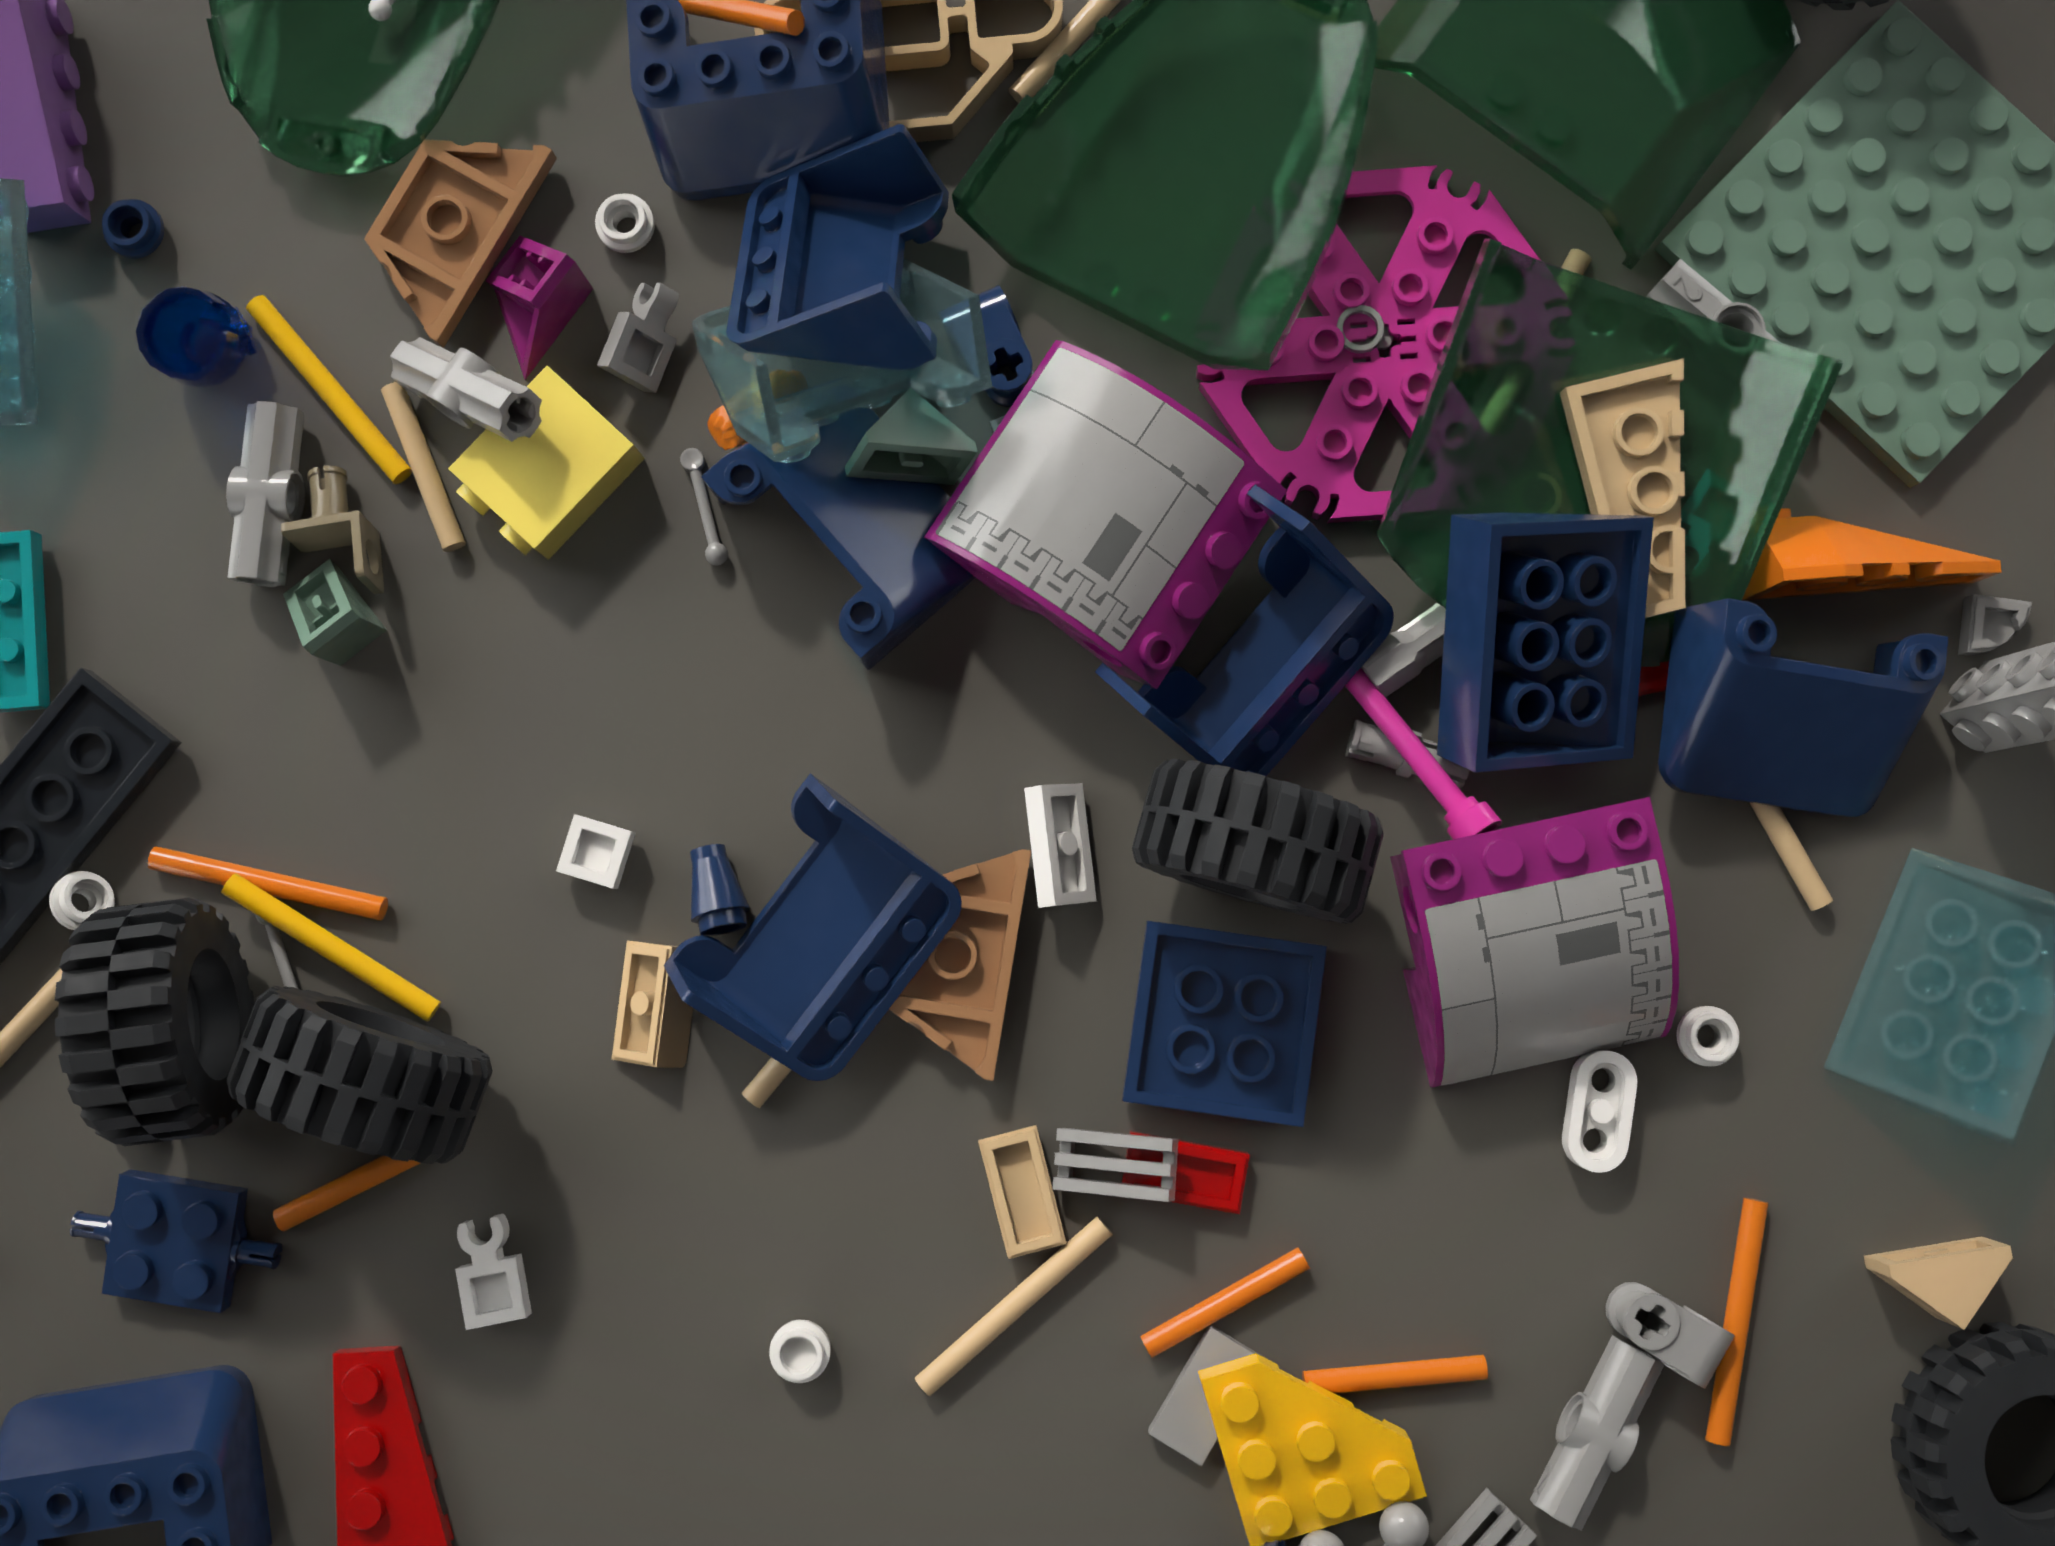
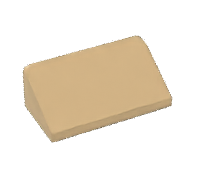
M627 941L611 1060L656 1068H682L685 1066L693 1007L681 1000L663 966L678 946Z

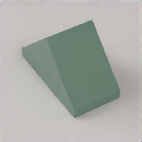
M909 388L865 433L846 463L845 471L847 477L955 485L978 450L973 439L913 389Z
M330 558L283 594L303 648L311 655L336 665H343L387 631L340 568Z

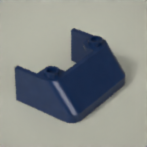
M1254 485L1247 495L1279 526L1263 546L1258 560L1260 575L1273 588L1271 592L1196 678L1184 668L1172 666L1157 689L1144 684L1137 692L1103 662L1096 669L1095 673L1144 717L1198 761L1267 776L1384 642L1392 629L1394 612L1390 603L1309 520L1257 485Z

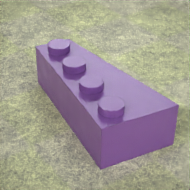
M0 0V218L21 233L91 223L89 201H92L94 198V186L89 172L84 167L82 145L87 143V131L85 123L77 111L75 90L80 88V75L76 63L70 55L68 35L73 33V20L64 0Z

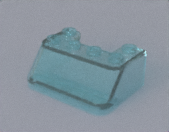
M903 260L900 300L915 321L926 323L936 335L937 352L936 359L914 369L899 371L748 352L731 342L727 337L726 330L730 306L697 317L692 322L697 349L736 434L774 462L791 463L803 460L811 454V449L816 447L821 441L819 426L835 422L839 419L840 413L858 407L877 408L884 406L892 400V396L905 392L909 388L928 399L936 400V404L943 407L965 404L971 400L972 394L992 388L979 295L908 260Z

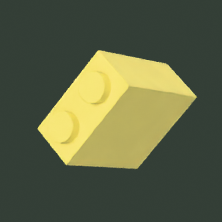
M547 365L527 386L542 400L540 405L542 422L530 438L525 436L519 437L511 442L485 429L448 469L463 482L456 492L482 516L491 508L506 522L499 532L525 556L534 548L549 560L645 458L634 444Z

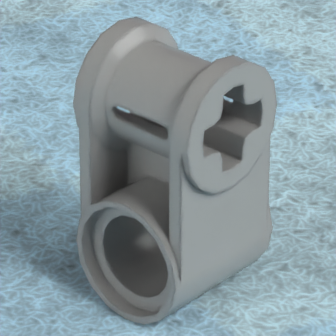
M1625 1282L1615 1287L1609 1294L1605 1305L1606 1317L1610 1325L1618 1333L1654 1355L1655 1359L1704 1389L1707 1387L1735 1337L1734 1334L1687 1306L1681 1307L1646 1285L1637 1282ZM1640 1309L1649 1312L1648 1318L1644 1323L1635 1319Z

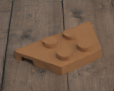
M423 140L366 234L364 240L378 261L385 267L392 278V282L404 300L410 305L424 326L428 336L442 348L445 347L557 160L552 149L545 145H533V150L501 149L498 143L474 142L470 145L461 146L453 141Z
M1021 849L1001 857L943 874L956 886L960 893L962 906L959 917L889 1008L890 1011L905 1022H909L927 1038L942 1049L950 1052L985 1080L993 1081L995 1076L1031 850Z

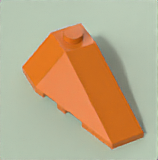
M1788 508L1770 509L1753 514L1754 521L1743 526L1734 539L1741 601L1974 583L2002 572L2001 560L1814 515L1792 517L1791 509Z

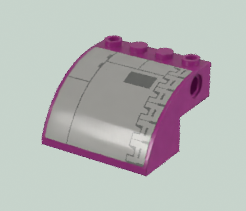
M1055 340L924 538L1010 604L1042 614L1119 675L1157 689L1270 518L1247 493L1254 485H1257L1281 501L1287 490L1232 441L1170 396L1095 354L1067 342Z
M1650 797L1402 850L1401 854L1390 856L1415 967L1403 969L1430 1087L1453 1084L1585 1055L1597 1050H1608L1666 1037L1669 1033L1678 1002L1679 948L1670 881Z

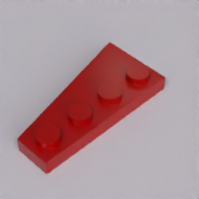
M401 1345L339 1349L332 1354L337 1546H452L451 1541L454 1539L448 1514L443 1515L434 1483L437 1479V1474L431 1454H426L419 1429V1424L422 1420Z

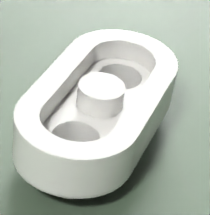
M1596 1050L1587 1053L1577 1059L1571 1070L1562 1131V1145L1565 1154L1575 1165L1591 1172L1602 1173L1613 1170L1625 1159L1629 1148L1637 1091V1075L1630 1061L1619 1053L1608 1050ZM1603 1068L1609 1076V1082L1604 1089L1597 1091L1592 1085V1075L1596 1070ZM1595 1128L1600 1134V1143L1595 1149L1587 1150L1583 1144V1137L1588 1130Z

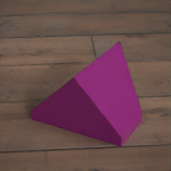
M519 235L485 282L495 290L524 380L527 379L594 288L577 263L567 254Z

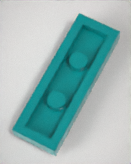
M32 530L0 532V713L47 709L50 705L42 534Z

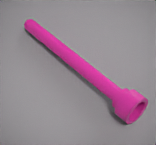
M1360 668L1345 685L1346 688L1447 812L1444 819L1449 824L1447 829L1449 836L1452 839H1458L1497 830L1502 821L1485 801L1479 803L1474 796L1467 798L1390 702L1366 676L1364 670Z

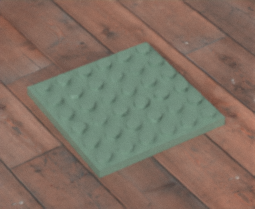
M1897 0L1654 250L1672 267L1679 259L1683 260L1731 302L1747 303L1756 308L1763 316L1766 326L1765 330L1816 372L1812 382L1806 387L1805 391L1911 488L1926 478L2055 343V143L1906 6Z

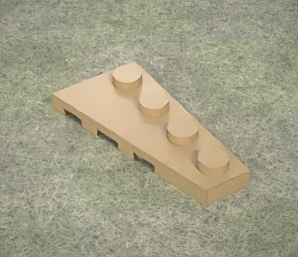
M1684 358L1569 386L1560 392L1590 513L1594 515L1654 517L1645 619L1686 608L1685 529L1681 528V498L1685 496L1684 472H1681L1680 438L1684 436V410H1680V382L1684 380Z

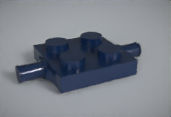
M132 1169L119 1174L115 1206L110 1216L77 1211L70 1225L76 1226L69 1229L72 1237L105 1241L107 1260L101 1294L222 1313L231 1306L235 1276L242 1264L267 1267L274 1270L278 1267L282 1255L277 1254L283 1250L281 1243L248 1239L244 1221L248 1188Z

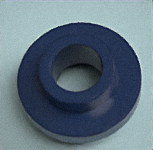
M137 199L119 200L111 204L103 215L102 228L104 238L107 244L121 256L131 259L146 257L153 253L163 240V219L156 209L144 201ZM143 223L140 232L135 237L130 238L129 232L131 228L136 224Z

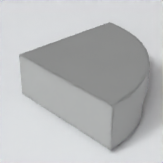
M1977 594L1964 597L1958 655L1981 654L1994 650L2006 643L2026 624L2032 602Z

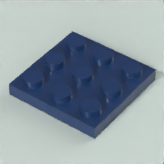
M1146 921L1122 1101L1303 1127L1327 946Z

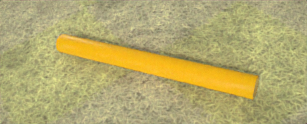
M259 295L250 300L246 306L249 314L393 484L405 481L412 474L411 467L265 295Z
M237 873L233 874L222 888L221 893L426 1022L430 1021L440 1007L441 1001Z

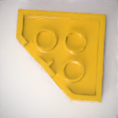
M1257 1353L1198 1371L1250 1546H1261L1265 1542L1275 1540L1284 1541L1384 1510L1395 1502H1410L1427 1497L1411 1439L1403 1428L1385 1419L1380 1421L1355 1408L1352 1402L1311 1381L1306 1383L1279 1369L1278 1364Z

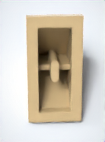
M1982 1236L1864 1256L1865 1266L1872 1273L1935 1318L1963 1330L1970 1323L2013 1259L2010 1245Z

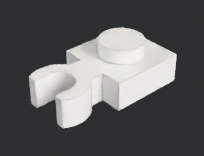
M498 1214L490 1218L492 1237L489 1241H482L476 1236L473 1220L459 1224L457 1229L459 1245L466 1253L471 1255L472 1259L471 1264L462 1265L455 1269L466 1330L524 1319L532 1314L522 1254L504 1257L502 1246L506 1243L510 1231L508 1220L504 1214Z

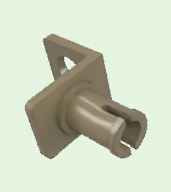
M326 465L323 466L325 478H321L318 467L310 469L307 473V479L310 486L312 517L282 523V535L301 552H313L353 545L356 577L373 594L384 593L380 532L359 510L349 512L346 470L341 467Z

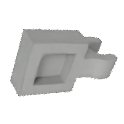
M641 283L633 298L632 308L634 314L631 312H618L597 366L643 392L656 393L677 341L676 338L664 332V329L677 305L679 293L662 283H656L654 288L646 283Z

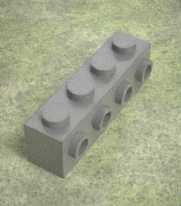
M2055 641L1985 661L1978 669L1974 667L1965 672L1952 685L1948 694L1953 699L1942 710L1940 715L1954 726L1952 732L1960 742L1973 750L1987 753L2055 740Z

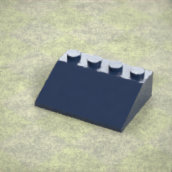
M1506 512L1451 515L1437 743L1438 756L1473 772L1633 758L1654 517Z

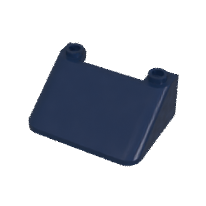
M895 125L771 176L753 191L746 207L726 330L728 339L738 350L897 371L914 369L936 359V335L926 323L915 321L901 302L900 291L905 242L913 240L917 244H923L931 241L940 233L943 227L942 219L948 209L949 192L904 125Z
M838 393L728 453L706 471L701 478L722 505L726 503L733 505L749 504L761 497L772 486L790 504L863 587L843 606L839 616V629L843 639L854 651L860 662L867 670H870L976 577L924 538L950 499L939 484L846 476V463L865 433L880 418L860 397L850 393Z
M1727 598L1675 611L1658 758L1659 771L1666 784L1672 789L1683 793L1841 817H1857L1867 813L1876 803L1943 678L1946 666L1948 637L1921 633L1910 635L1901 641L1878 644L1875 652L1874 672L1868 673L1771 656V647L1777 638L1776 626L1762 608L1751 602Z
M810 773L792 799L791 813L796 825L806 835L815 840L812 846L733 949L716 938L695 936L682 942L663 966L681 1000L802 1077L812 1081H823L840 1073L956 922L961 912L962 900L958 889L950 880L840 794Z

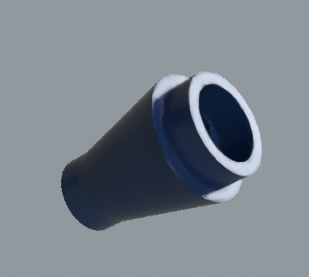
M705 845L690 851L692 862L691 922L698 924L700 935L717 936L745 928L748 925L746 913L750 911V906L729 862L725 845Z

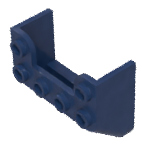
M626 0L632 92L664 182L683 199L694 201L753 193L762 182L771 176L890 128L882 4L880 0H801V12L805 18V26L803 31L797 36L777 32L691 46L688 15L678 0Z
M218 1365L39 1394L16 1404L5 1416L0 1429V1546H45L44 1539L159 1520L164 1521L166 1546H270L272 1544L253 1388L247 1375L234 1366Z

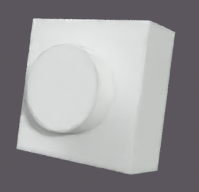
M574 814L556 872L612 889H618L636 832Z

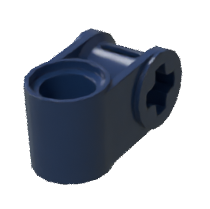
M997 285L946 309L945 312L966 358L970 359L988 397L1000 406L1011 407L1034 373L1031 354L1021 336L1012 308L1003 290ZM1008 366L1013 373H1017V377L1014 380L1007 381L1003 374H999V369Z

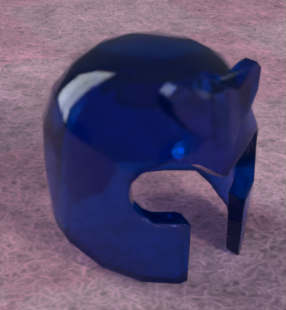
M185 286L165 289L157 294L142 309L136 328L139 350L149 365L181 384L202 388L220 385L237 372L246 354L251 356L257 353L251 335L252 327L244 319L238 307H233L229 302L213 293Z

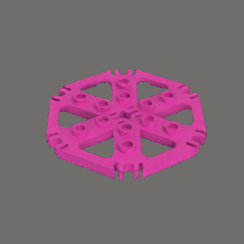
M1437 165L1301 175L1299 184L1293 180L1287 183L1285 194L1292 202L1293 207L1289 210H1279L1274 206L1272 200L1266 197L1262 200L1260 207L1261 216L1264 221L1258 216L1255 207L1253 208L1195 326L1194 333L1204 330L1213 332H1202L1196 335L1194 350L1211 349L1218 357V360L1213 364L1197 365L1196 379L1213 381L1219 377L1221 378V381L1213 383L1200 382L1198 389L1243 452L1280 484L1288 477L1292 480L1284 495L1285 505L1290 507L1300 491L1308 490L1315 494L1317 505L1311 517L1316 520L1325 513L1330 499L1336 500V506L1333 515L1327 523L1463 514L1468 509L1465 505L1473 509L1482 501L1480 494L1474 487L1475 479H1487L1498 492L1508 483L1504 471L1507 473L1510 481L1515 478L1573 355L1564 358L1552 357L1567 353L1574 345L1573 338L1557 339L1549 332V323L1556 322L1561 324L1569 319L1571 316L1570 308L1557 306L1546 310L1544 307L1553 302L1565 304L1568 300L1567 296L1490 189L1484 198L1481 208L1475 210L1473 206L1480 194L1481 184L1474 181L1466 196L1461 198L1454 197L1447 188L1453 173L1449 169L1440 174L1434 189H1429L1428 183ZM1303 188H1304V189L1307 191V193H1308V196H1309L1308 199H1306L1305 191L1303 190ZM1397 194L1405 197L1412 206V217L1380 283H1378L1333 219L1332 207L1340 199ZM1481 233L1491 237L1524 283V294L1515 302L1433 308L1465 240L1473 234ZM1266 249H1276L1323 316L1246 321L1236 313L1234 301L1257 255ZM1360 305H1366L1375 309L1382 317L1389 335L1393 336V341L1401 344L1393 346L1386 358L1379 357L1377 348L1366 353H1353L1344 348V335L1351 343L1365 342L1367 338L1375 337L1377 332L1374 320L1368 315L1358 313L1349 316L1344 321L1343 335L1336 325L1339 317L1346 309ZM1413 322V324L1397 325V323ZM1366 324L1367 326L1365 328H1350L1351 325ZM1353 359H1366V362L1353 363ZM1521 363L1531 371L1533 383L1511 430L1503 436H1492L1481 428L1442 371L1508 367ZM1332 379L1302 443L1292 451H1280L1270 443L1243 404L1241 397L1242 390L1248 385ZM1385 405L1434 472L1435 479L1428 487L1368 492L1356 484L1354 469ZM1459 489L1460 498L1462 499L1464 504L1459 500L1455 490Z

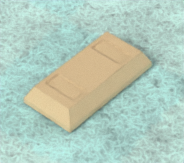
M1037 1125L978 1140L1008 1259L1067 1244Z

